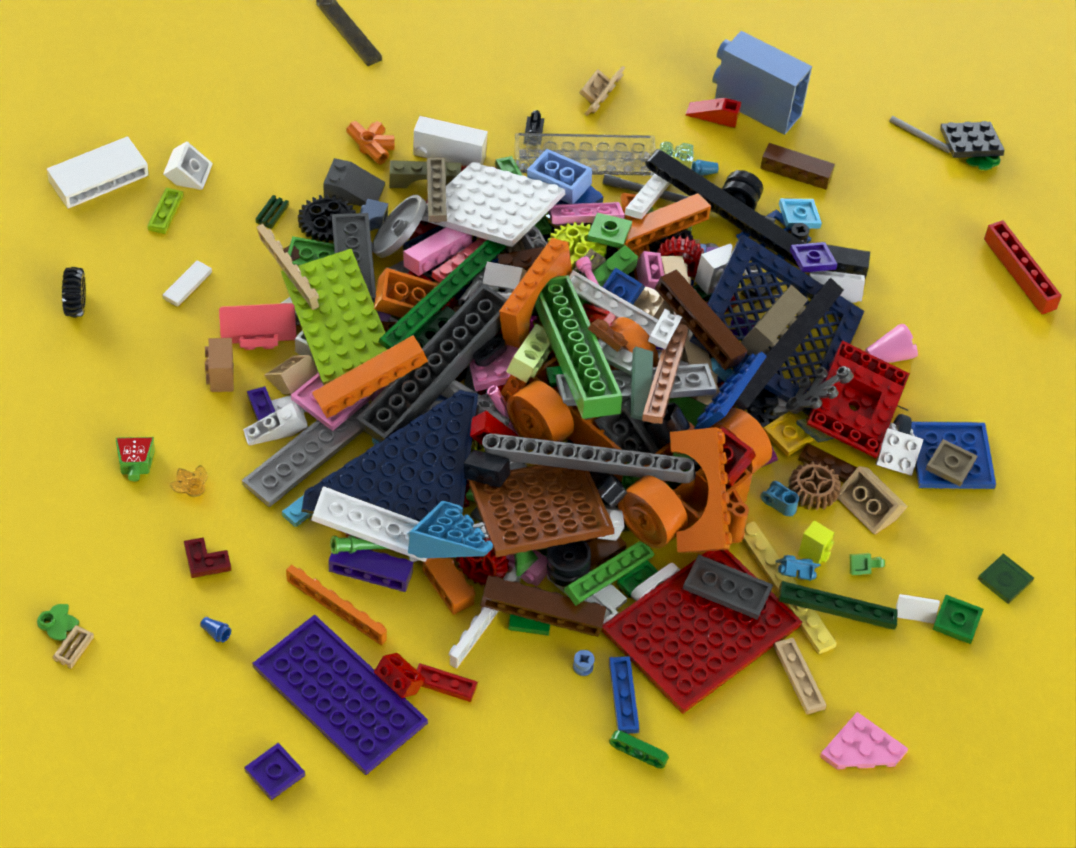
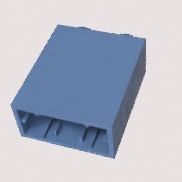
M740 31L732 41L725 39L721 43L717 51V58L721 60V65L716 69L712 82L717 84L715 99L728 98L742 102L741 113L785 135L802 116L812 66L743 31Z

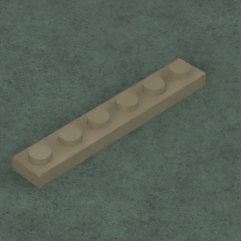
M445 157L427 158L428 221L435 223L446 222Z

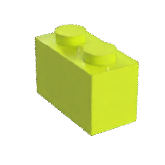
M814 520L803 534L798 556L803 559H811L813 563H825L831 555L829 551L834 545V541H832L834 532Z

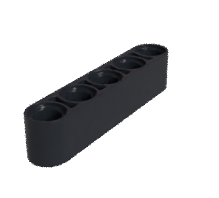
M607 473L596 485L600 496L613 508L627 494L623 484L613 474Z

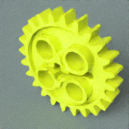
M574 222L573 226L567 223V227L560 225V230L554 229V233H551L550 238H548V242L551 238L569 242L572 270L576 267V261L584 257L590 248L603 257L606 254L607 245L587 240L591 224L584 226L583 222L580 225Z

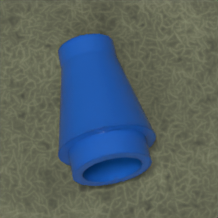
M209 617L203 618L200 623V627L216 642H225L231 635V628H229L227 623L213 620Z

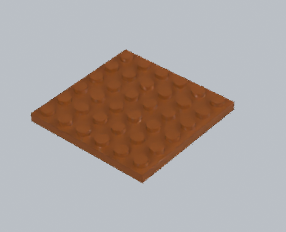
M545 465L510 470L509 477L500 488L468 480L487 535L493 544V551L496 557L615 534L612 521L589 471Z

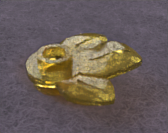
M201 465L193 473L179 468L177 471V481L170 483V486L177 493H187L191 497L201 496L205 492L204 483L208 478L207 472Z

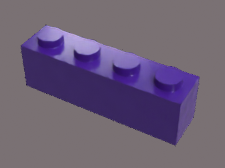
M356 550L354 553H348V551L338 552V554L331 553L328 560L329 572L406 592L413 574L412 561L371 550Z

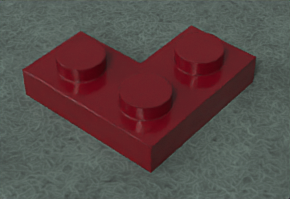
M204 537L184 541L191 578L232 571L228 550L207 554Z

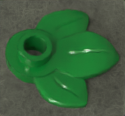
M1000 156L966 159L970 166L978 167L979 170H989L992 167L998 166L1001 161Z

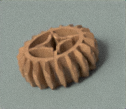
M812 461L810 465L805 462L803 466L798 465L792 471L788 481V488L798 494V502H801V507L807 505L808 510L814 507L817 511L819 507L825 509L827 506L831 507L833 502H836L841 491V481H839L838 475L834 474V469L829 470L828 465L824 467L821 466V462L816 465Z

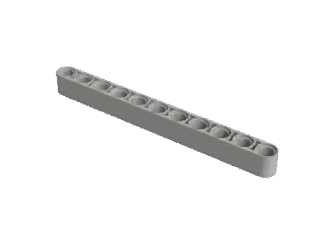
M488 434L482 440L485 453L509 458L510 461L639 478L650 475L663 481L690 483L696 477L693 461L684 457L500 434Z

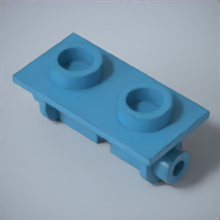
M785 555L783 558L776 560V563H781L778 567V572L781 575L796 577L798 571V578L809 581L816 578L817 573L814 572V569L820 566V564L813 563L811 559L798 560L792 555Z

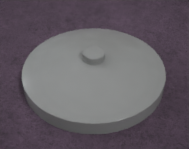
M412 195L401 202L389 214L373 240V253L380 258H385L398 250L412 236L426 209V201L419 195Z

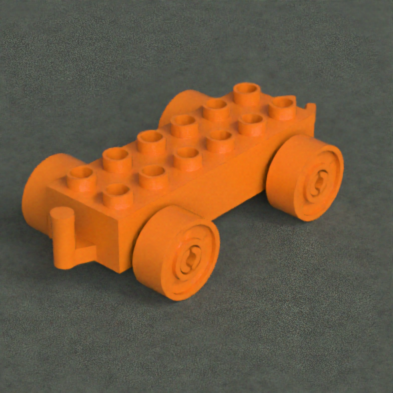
M619 317L615 319L610 328L615 332L621 333L628 341L624 349L632 353L635 347L653 351V367H657L659 362L656 346L648 342L650 337L648 333L638 323L629 318ZM553 350L548 355L550 361L541 366L534 378H529L528 385L511 396L507 401L509 419L521 437L562 442L568 438L574 444L622 450L604 434L605 431L603 429L600 430L595 422L599 417H593L588 420L582 419L577 405L567 406L563 403L558 387L549 386L546 368L560 366ZM609 364L611 371L619 370L616 367ZM731 408L724 418L709 428H725L750 446L756 454V457L733 486L725 484L726 492L729 494L727 512L730 513L731 518L728 530L732 536V543H739L744 539L745 534L744 530L749 513V507L745 502L752 475L771 459L772 446L767 433L754 417L741 409ZM689 422L690 428L688 430H695V426ZM671 442L667 443L655 454L672 456ZM702 468L695 472L696 477L692 482L682 483L674 490L665 481L650 475L641 477L626 489L627 494L618 503V509L622 511L623 520L629 530L641 542L652 548H663L676 537V532L690 528L701 518L709 495L707 478ZM613 474L620 482H622L623 475Z

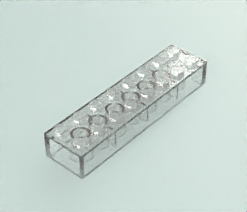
M515 133L514 160L521 173H527V169L546 149H549L592 168V175L653 176L655 174L645 165L647 159L656 150L655 136Z

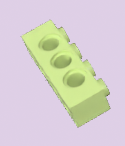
M538 324L534 326L514 355L506 371L526 383L530 377H535L549 353L553 350L543 327Z

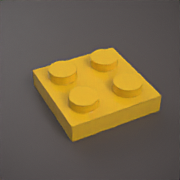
M787 412L763 428L769 439L787 457L817 437V434L797 414H792L791 412Z

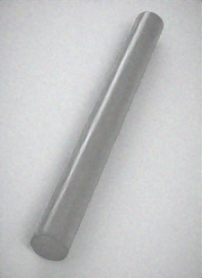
M895 116L890 118L891 123L947 153L950 152L947 144Z

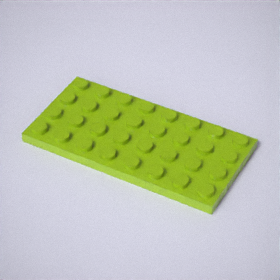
M352 249L298 266L301 276H305L308 279L310 288H314L319 295V299H317L319 307L314 310L311 309L285 272L281 271L323 386L387 350L378 342L385 334V330L376 309H374V303Z

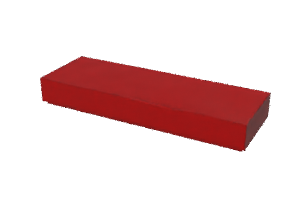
M421 663L417 667V671L426 678L421 687L468 702L472 701L478 686L477 681Z

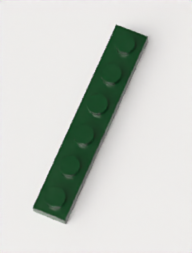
M782 581L779 586V602L893 630L897 626L898 609Z

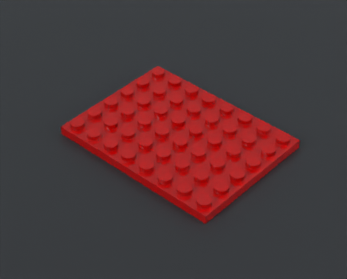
M729 550L706 551L701 555L757 578ZM696 559L603 624L601 630L626 657L630 656V661L682 714L773 648L775 642L782 641L802 625V621L783 602H779L772 592H770L757 620L684 590L683 585Z

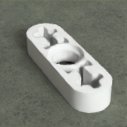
M674 563L668 564L638 585L632 591L631 597L635 601L639 600L680 571V569Z

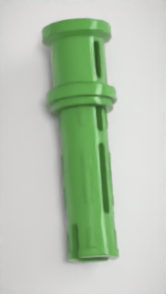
M349 535L347 538L332 536L330 541V548L333 554L347 551L348 553H354L356 550L388 549L364 539L356 538L353 535Z

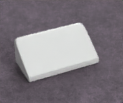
M900 594L896 603V609H898L897 618L935 623L940 601Z

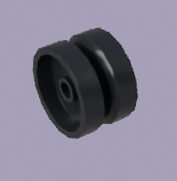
M744 170L731 172L722 187V190L753 210L756 209L764 189L762 182L757 176Z
M577 541L547 548V574L556 585L567 587L591 572V549L586 541Z

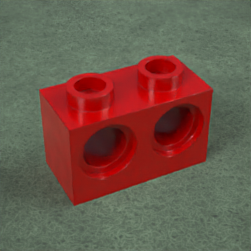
M398 653L383 656L374 670V673L401 698L416 695L426 679Z

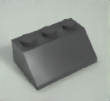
M631 397L622 402L621 414L600 416L595 420L600 430L603 429L605 431L604 434L622 450L655 454L662 448L655 444L644 425V421L630 417Z

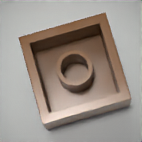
M209 338V346H205L206 385H210L211 392L234 391L232 338Z

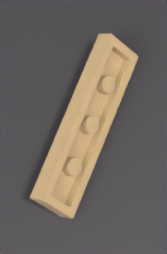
M794 638L775 642L774 649L806 715L825 710L826 703Z

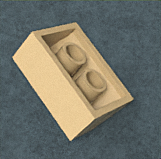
M861 466L843 484L838 495V499L873 534H877L895 522L908 507L869 468Z

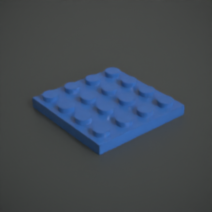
M912 422L911 429H913L915 437L924 439L915 464L919 488L995 489L996 480L985 423ZM943 439L978 456L961 487L925 470Z

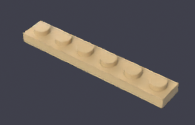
M263 224L257 226L260 240L312 310L318 308L317 299H319L317 291L314 288H310V283L305 276H301V271L297 264H292L288 252L284 253L280 241H275L271 229L267 230Z

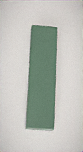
M639 347L633 349L630 417L642 420L652 385L653 351Z

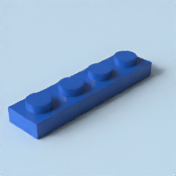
M630 656L609 657L617 730L627 734L639 733Z

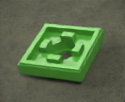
M597 212L587 240L622 248L631 229L632 221ZM604 226H608V228H612L614 230H608Z

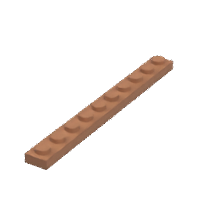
M682 320L666 349H662L644 408L642 421L660 424L663 422L689 333V328Z

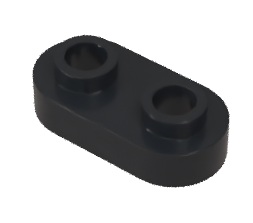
M496 337L479 348L473 355L476 365L488 366L502 355L507 349L505 340Z

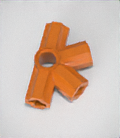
M354 121L346 128V132L359 145L360 152L368 154L379 165L385 163L389 158V153L386 150H394L395 148L394 135H383L386 128L381 122L376 121L372 123L366 130L360 123Z

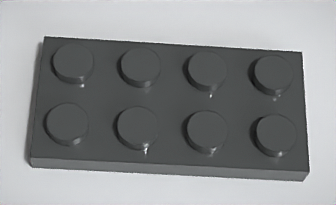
M698 555L683 585V589L757 620L773 587V584L701 555Z

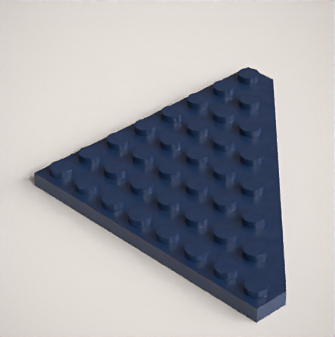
M463 390L457 391L451 397L443 400L425 414L420 415L402 429L400 428L382 442L377 443L359 457L354 458L336 472L322 479L313 487L311 486L305 490L301 512L314 513L323 486L419 522L441 501L457 504L463 508L467 479L464 478L463 463L471 453L473 439L470 436L471 421L476 416L478 393Z

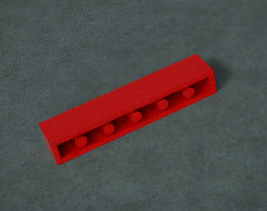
M1001 220L988 225L984 240L1041 315L1057 310L1062 295L1005 221Z

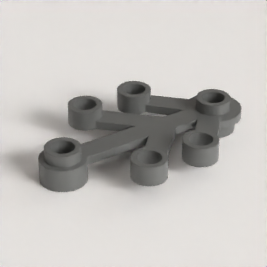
M842 366L836 371L837 375L822 383L824 378L827 377L828 372L824 367H819L815 371L817 377L813 384L808 377H803L799 380L800 389L795 397H791L788 400L786 409L792 414H797L804 408H819L822 405L820 398L833 399L838 396V390L832 385L838 381L842 384L850 382L853 379V373L849 368ZM811 386L809 392L805 394L806 390Z

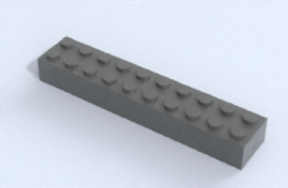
M482 284L422 348L428 362L389 383L358 416L357 421L361 430L380 443L422 415L474 359V353L489 340L493 339L502 329L499 310L507 299L485 284Z

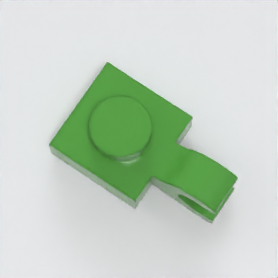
M870 553L850 554L851 575L872 574L871 568L885 567V559H882V557L871 558Z

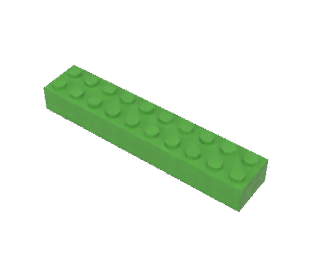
M569 275L550 279L541 290L534 306L582 419L621 414L622 393L596 335L588 330L590 322Z

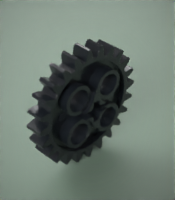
M328 194L325 198L319 195V199L312 197V202L307 200L306 205H302V210H299V228H301L302 233H306V237L312 236V240L317 238L319 241L325 240L327 243L329 240H332L334 243L332 215L356 213V210H353V205H349L348 200L343 202V197H340L338 200L336 195L329 198Z

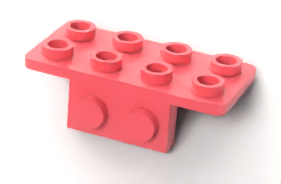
M293 303L222 306L219 308L221 338H232V343H240V348L245 350H253L255 347L272 349L274 346H278V341L295 340V306Z

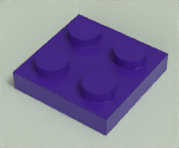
M825 242L791 245L790 252L802 272L836 270L837 262Z
M279 743L244 767L245 772L271 801L305 776V771Z

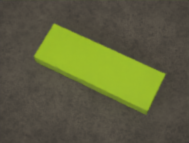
M166 187L147 226L149 231L166 233L184 196L183 191Z

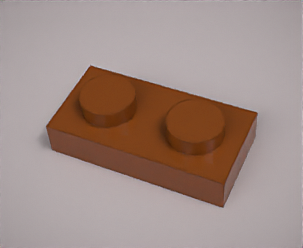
M598 318L588 327V330L617 352L624 349L628 344L625 337L611 329L604 320Z

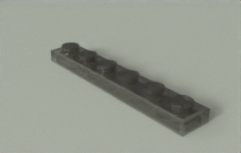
M316 0L318 8L367 66L382 61L380 52L336 0Z

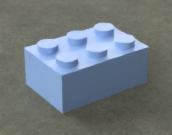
M546 149L527 169V178L541 180L542 182L564 188L565 195L560 200L574 204L592 184V168Z

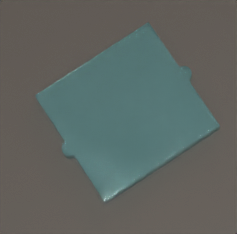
M807 418L796 421V424L817 442L835 439L807 425Z

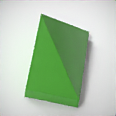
M532 550L514 554L516 577L521 576L538 560V557Z

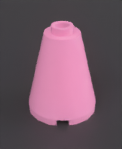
M905 324L897 325L865 349V352L887 363L914 359L918 356L916 344L913 345L911 340L913 336Z

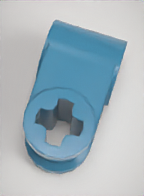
M772 481L769 489L763 491L760 495L766 505L773 507L785 516H793L797 512L798 494L778 481Z

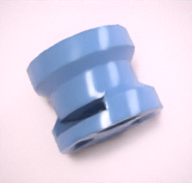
M587 650L578 651L574 656L573 663L575 673L580 676L589 675L593 671L594 655Z

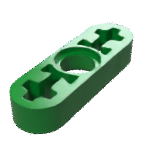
M619 730L614 731L609 740V743L615 749L656 768H664L669 759L665 751Z

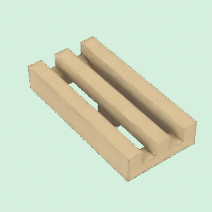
M75 625L54 654L53 660L56 662L60 661L62 665L66 664L68 668L72 669L94 638V634ZM78 632L81 633V634L78 636V638L73 642V644L70 646V649H69L68 652L65 654V656L62 657L63 653L66 651V649H67L68 646L71 644V642L73 641V639L76 637V635L78 634Z

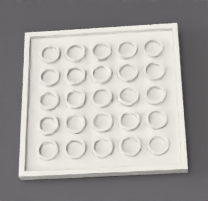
M472 162L446 185L447 221L440 223L429 222L428 203L421 220L513 247L565 195V189L555 184H548L541 180H534L509 171H502L494 167Z

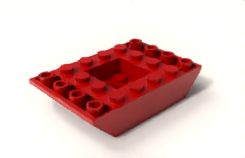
M842 340L828 367V375L822 383L837 375L836 371L842 366L851 370L854 375L853 379L846 384H842L840 381L833 384L832 386H835L839 392L838 396L833 399L820 398L822 405L817 409L811 408L806 423L863 453L877 458L886 430L890 426L910 373ZM849 405L855 406L857 410H852Z

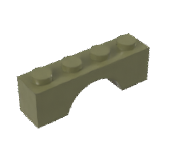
M390 160L389 188L407 189L411 183L417 180H427V162ZM445 162L447 185L461 173V163Z

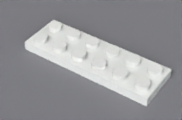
M323 486L311 519L312 521L426 562L427 558H418L408 553L410 531L419 521Z

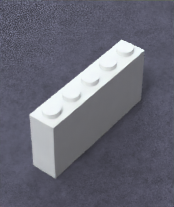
M128 136L47 168L48 181L67 209L149 176L147 162Z

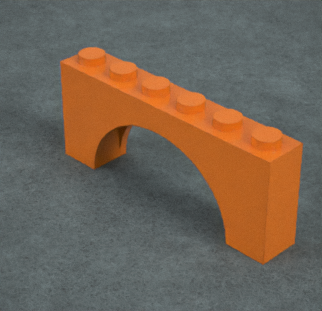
M551 238L499 310L503 339L507 345L520 348L529 335L532 311L546 283L554 277L570 276L572 273L569 242Z
M717 427L670 432L671 452L686 454L696 460L706 475L709 488L708 502L701 518L690 528L676 532L677 552L695 553L730 550L732 536L728 530L731 518L730 513L727 512L729 494L726 492L725 485L728 483V476L724 470V464L727 462L726 453L723 452V444H725L724 432Z

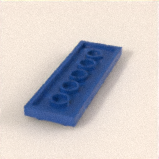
M762 351L757 355L751 354L744 364L739 363L732 369L734 372L725 379L727 382L718 389L720 392L711 399L713 402L706 406L704 409L706 412L698 417V423L694 429L709 428L727 415L767 357Z

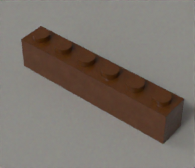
M677 269L661 276L654 289L672 310L682 317L681 320L721 367L727 370L741 363L748 352L747 349L688 283L685 277Z
M498 576L487 577L480 603L482 607L596 637L599 636L602 630L606 607L599 603L583 601L575 606L570 597L561 595L558 592H549L539 587L522 585L520 582L503 580Z

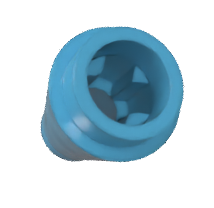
M697 159L692 162L691 170L701 176L718 173L719 166L718 163Z

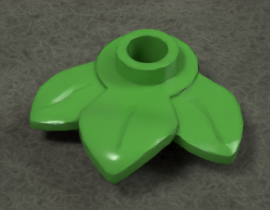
M58 604L53 606L50 611L42 612L37 619V624L41 630L47 631L50 638L62 641L67 638L66 632L72 631L75 625H79V620L67 614L69 610L68 604Z

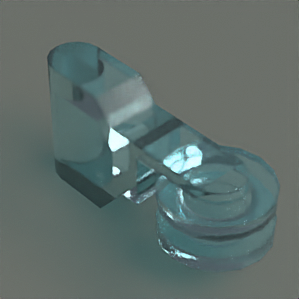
M662 142L660 144V150L668 155L679 157L684 161H693L692 144L682 143L680 146H676L675 150H673L671 142Z

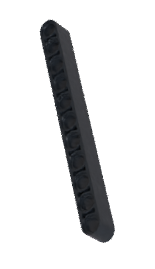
M656 149L647 159L645 165L650 171L688 196L699 194L711 205V211L799 267L790 252L791 245L805 244L804 242L664 151Z
M832 278L815 294L805 306V310L788 327L786 333L781 338L779 337V341L775 346L770 348L766 354L767 357L734 403L736 408L744 411L842 294L844 289Z

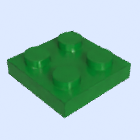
M945 595L932 630L971 644L984 609Z

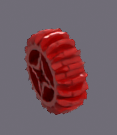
M680 235L678 239L674 236L671 240L666 239L665 243H661L657 253H661V256H670L669 254L671 256H683L684 263L687 264L688 277L695 278L704 249L701 248L700 243L695 244V239L690 241L688 236L682 239Z
M486 537L483 539L485 542L490 541V539H486ZM493 548L485 556L456 558V561L459 562L458 568H461L463 574L468 576L467 580L471 578L474 584L479 582L481 586L485 585L488 576H498L503 579L509 568V560L506 556L496 557Z

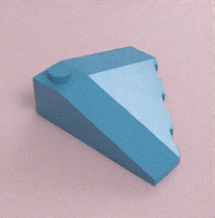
M441 501L410 531L408 553L418 558L485 556L493 548V544L491 541L485 542L483 540L485 534L480 528H473L474 521L469 515H465V517L462 515L463 508L460 505Z

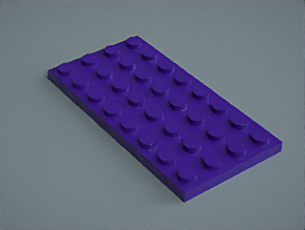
M313 615L252 663L253 668L365 775L428 724V719L408 700L401 698L374 673V669L316 615Z

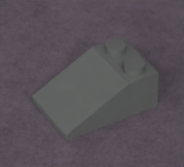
M334 158L323 183L324 198L327 194L329 198L336 195L337 200L343 197V202L348 200L349 204L362 206L366 204L367 199L379 201L385 182L352 162Z

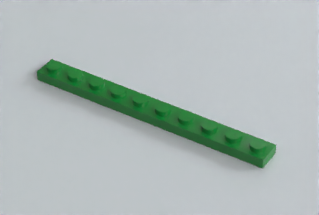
M486 240L392 326L378 342L388 350L413 336L486 268L487 262H492L496 259L498 254L505 250L506 246Z

